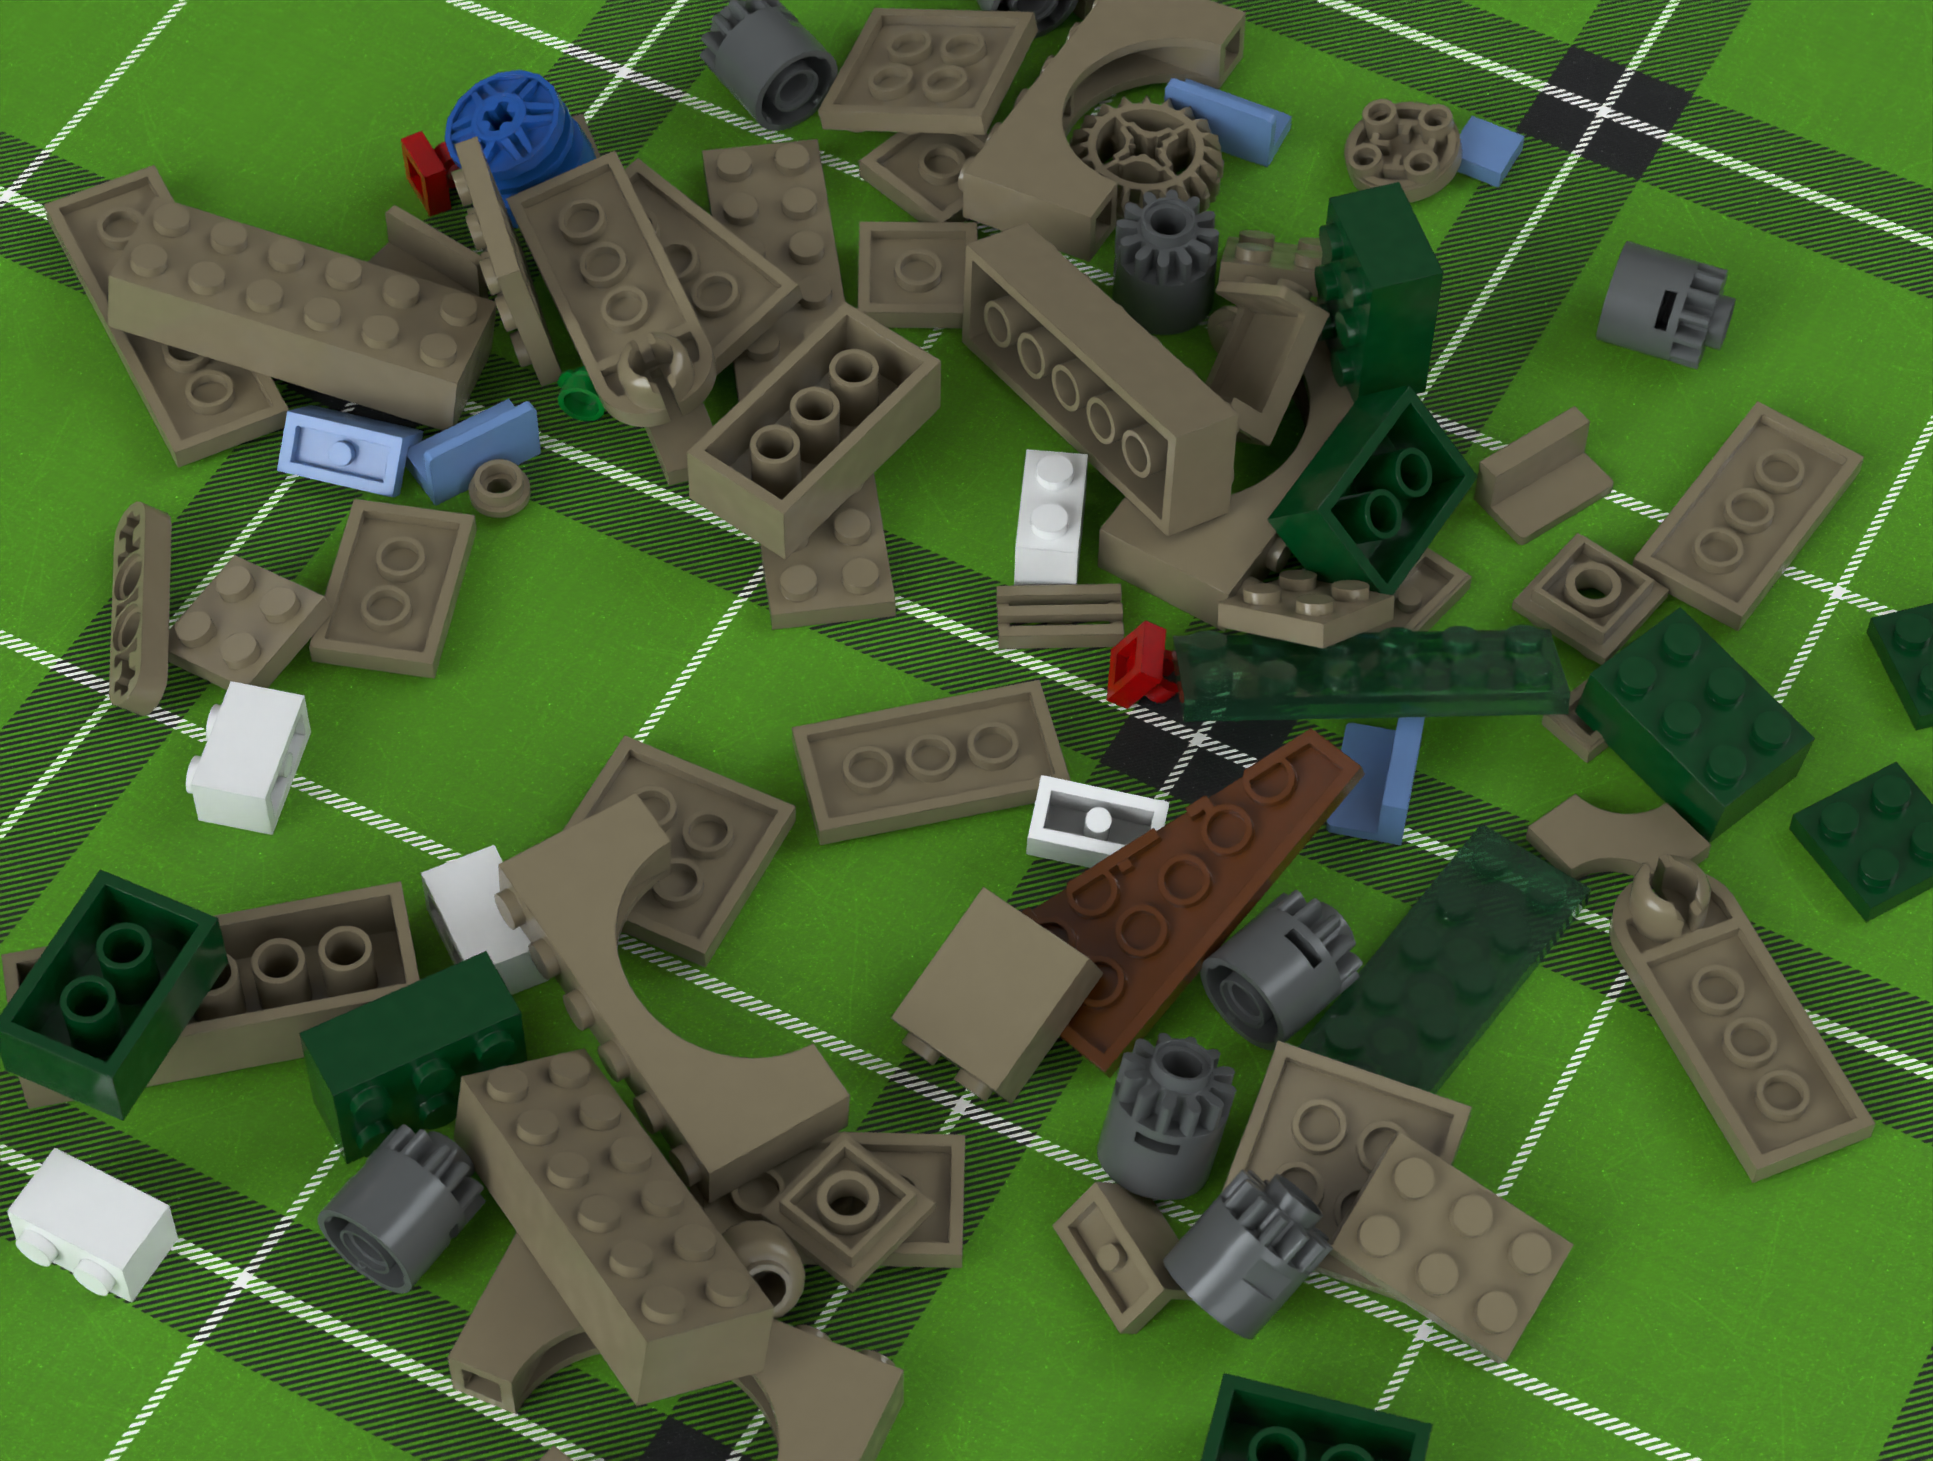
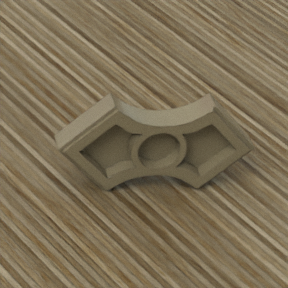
M1576 794L1528 826L1526 840L1571 882L1597 872H1618L1635 876L1643 862L1646 861L1649 862L1655 872L1659 856L1665 854L1682 856L1698 865L1708 858L1711 844L1667 803L1647 812L1620 814L1599 809L1587 803Z

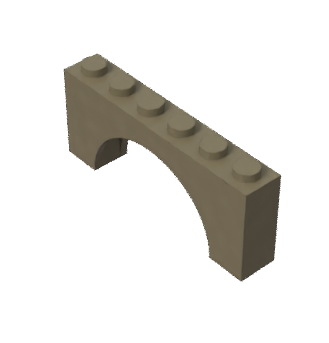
M1095 0L1092 10L1082 23L1076 22L1072 26L1066 43L1055 56L1050 55L1046 59L1040 76L1029 89L1024 88L1019 93L1013 110L1003 123L997 122L992 127L986 144L976 157H969L965 161L958 180L959 190L963 191V217L1001 231L1028 223L1045 240L1051 242L1058 251L1090 262L1116 227L1118 182L1097 173L1074 153L1066 139L1070 130L1088 110L1101 101L1135 87L1168 83L1171 78L1185 81L1187 78L1219 89L1243 57L1246 12L1211 0Z
M1317 341L1292 396L1300 411L1305 431L1299 444L1283 465L1261 482L1232 494L1229 513L1169 537L1125 497L1100 528L1098 567L1225 632L1227 628L1218 627V602L1243 593V587L1246 585L1263 583L1271 571L1279 573L1285 567L1292 551L1267 519L1354 404L1347 387H1339L1335 381L1331 368V353L1326 342Z
M637 793L498 864L500 892L494 895V899L502 918L512 930L521 927L531 942L528 945L529 952L540 974L546 980L555 977L566 993L563 995V1002L574 1024L581 1031L587 1028L592 1031L600 1043L598 1054L610 1077L615 1082L623 1079L626 1081L636 1096L633 1098L634 1108L644 1127L651 1134L660 1131L672 1149L669 1151V1158L676 1174L687 1187L696 1184L709 1204L848 1126L850 1094L814 1043L788 1054L766 1058H743L718 1054L689 1043L672 1033L647 1011L635 995L627 981L617 950L619 938L628 915L639 899L657 882L671 874V841Z
M516 1232L449 1353L448 1362L454 1390L516 1414L534 1389L548 1377L576 1361L601 1353ZM776 1319L772 1321L763 1372L731 1380L754 1401L767 1420L777 1443V1461H875L904 1403V1370L896 1367L886 1356L872 1350L854 1351L832 1342L824 1332L815 1327L804 1324L793 1327Z

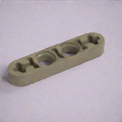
M135 502L122 515L114 538L109 698L111 703L117 707L140 716H146L158 706L166 689L168 679L172 523L168 513L143 502Z

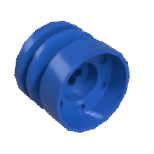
M523 70L496 73L476 83L458 99L447 119L445 142L450 157L461 169L454 144L478 137L515 228L519 227L506 198L596 159L591 142L577 121L571 117L568 107L561 100L554 86L540 74Z

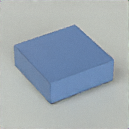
M1471 116L1460 133L1462 161L1457 172L1499 188L1521 153L1525 136Z

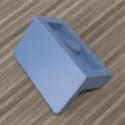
M1171 78L1165 87L1164 102L1170 98L1174 109L1177 111L1191 106L1195 119H1208L1211 133L1218 135L1222 152L1267 168L1291 127V115L1187 78L1185 81Z
M509 399L504 400L409 447L405 466L436 506L469 490L472 477L476 470L485 462L505 459L519 465L541 454L537 411L529 401L515 407Z
M313 405L289 410L285 420L277 471L393 498L399 496L401 492L408 447L421 442L424 431Z
M1402 701L1396 730L1358 723H1348L1346 725L1341 751L1362 766L1365 775L1327 819L1326 829L1328 832L1395 845L1402 844L1427 706Z

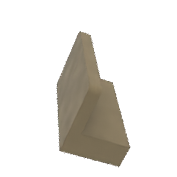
M393 205L385 213L389 242L368 261L369 263L489 299L487 284L479 260H482L481 255L396 205Z
M1575 406L1480 461L1474 500L1519 545L1530 542L1612 492L1613 480L1585 453L1590 421Z
M1095 1182L1052 1225L1119 1333L1137 1334L1171 1299L1193 1300L1172 1278L1163 1263L1164 1257L1179 1242V1239L1152 1198L1130 1192L1118 1183Z

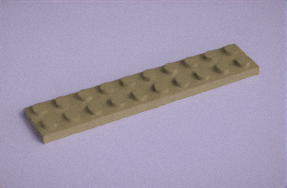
M818 139L702 151L710 215L798 283L803 296L798 303L732 362L738 402L845 302ZM874 473L786 560L759 543L772 630L896 616V600Z

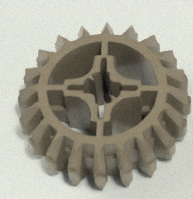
M1146 94L1141 103L1132 104L1123 96L1118 108L1102 103L1097 116L1085 115L1080 129L1073 132L1070 147L1074 153L1097 173L1118 182L1116 222L1124 219V210L1127 203H1134L1143 209V195L1145 192H1152L1156 199L1166 197L1167 192L1173 189L1177 191L1178 199L1184 202L1196 196L1200 199L1199 214L1206 211L1210 203L1216 201V196L1220 192V181L1224 170V160L1221 159V145L1218 135L1211 133L1208 119H1195L1191 106L1177 111L1174 109L1170 98L1159 105L1151 103ZM1113 156L1112 161L1103 165L1106 160ZM1186 168L1183 173L1176 176L1177 171Z

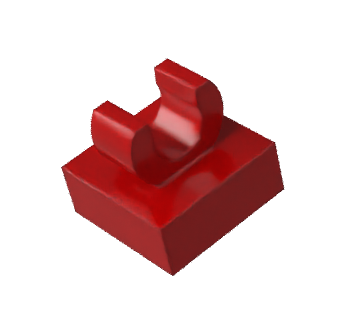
M423 131L401 138L406 178L429 216L432 217L452 209L449 188H456L451 172L460 168L450 157L446 142L440 143L433 149Z
M1145 620L1111 649L1107 701L1128 710L1144 695L1153 702L1166 703L1179 692V685L1163 677L1169 676L1181 666V658L1174 652L1165 650L1166 629Z

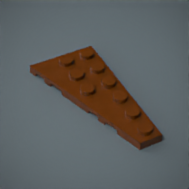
M1312 728L1245 769L1241 778L1208 798L1204 795L1185 807L1187 812L1157 831L1155 828H1152L1067 882L1066 889L1033 910L1028 907L1021 911L1033 921L1090 958L1104 973L1059 1037L1109 1078L1120 1067L1124 1053H1132L1136 1040L1139 1038L1143 1039L1200 972L1203 961L1221 947L1365 775L1362 766Z

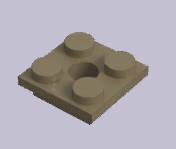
M1577 533L1514 599L1512 609L1526 617L1533 625L1545 629L1575 648L1587 659L1594 660L1602 665L1622 648L1666 600L1669 589L1590 539ZM1593 588L1601 591L1606 597L1589 599L1582 596L1578 590Z
M842 1132L760 1212V1219L780 1227L789 1236L797 1249L854 1292L936 1210V1202L845 1132ZM848 1196L856 1197L866 1204L863 1211L852 1216L837 1214L830 1208V1205L835 1200Z

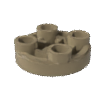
M1387 99L1372 101L1364 107L1362 111L1363 119L1352 129L1345 144L1344 155L1348 174L1352 183L1359 191L1400 182L1409 203L1425 199L1443 189L1454 178L1462 161V145L1458 128L1454 122L1451 110L1441 104L1429 105L1419 102L1393 103Z

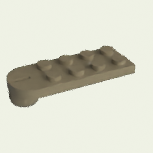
M614 150L506 198L514 219L606 411L618 421L636 427H654L671 422L661 393L656 383H653V380L660 376L664 377L682 416L692 412L701 405L710 394L716 380L717 364L712 348L616 151Z
M1669 854L1659 856L1655 872L1648 861L1643 862L1635 874L1633 882L1625 887L1615 902L1609 927V937L1613 951L1752 1183L1870 1138L1876 1123L1733 894L1721 882L1705 874L1696 863L1685 857ZM1651 883H1652V887H1653V889L1655 890L1656 894H1655V893L1652 891V889H1651Z

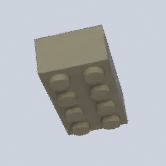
M847 302L842 303L687 451L689 498L786 560L940 408L941 360Z

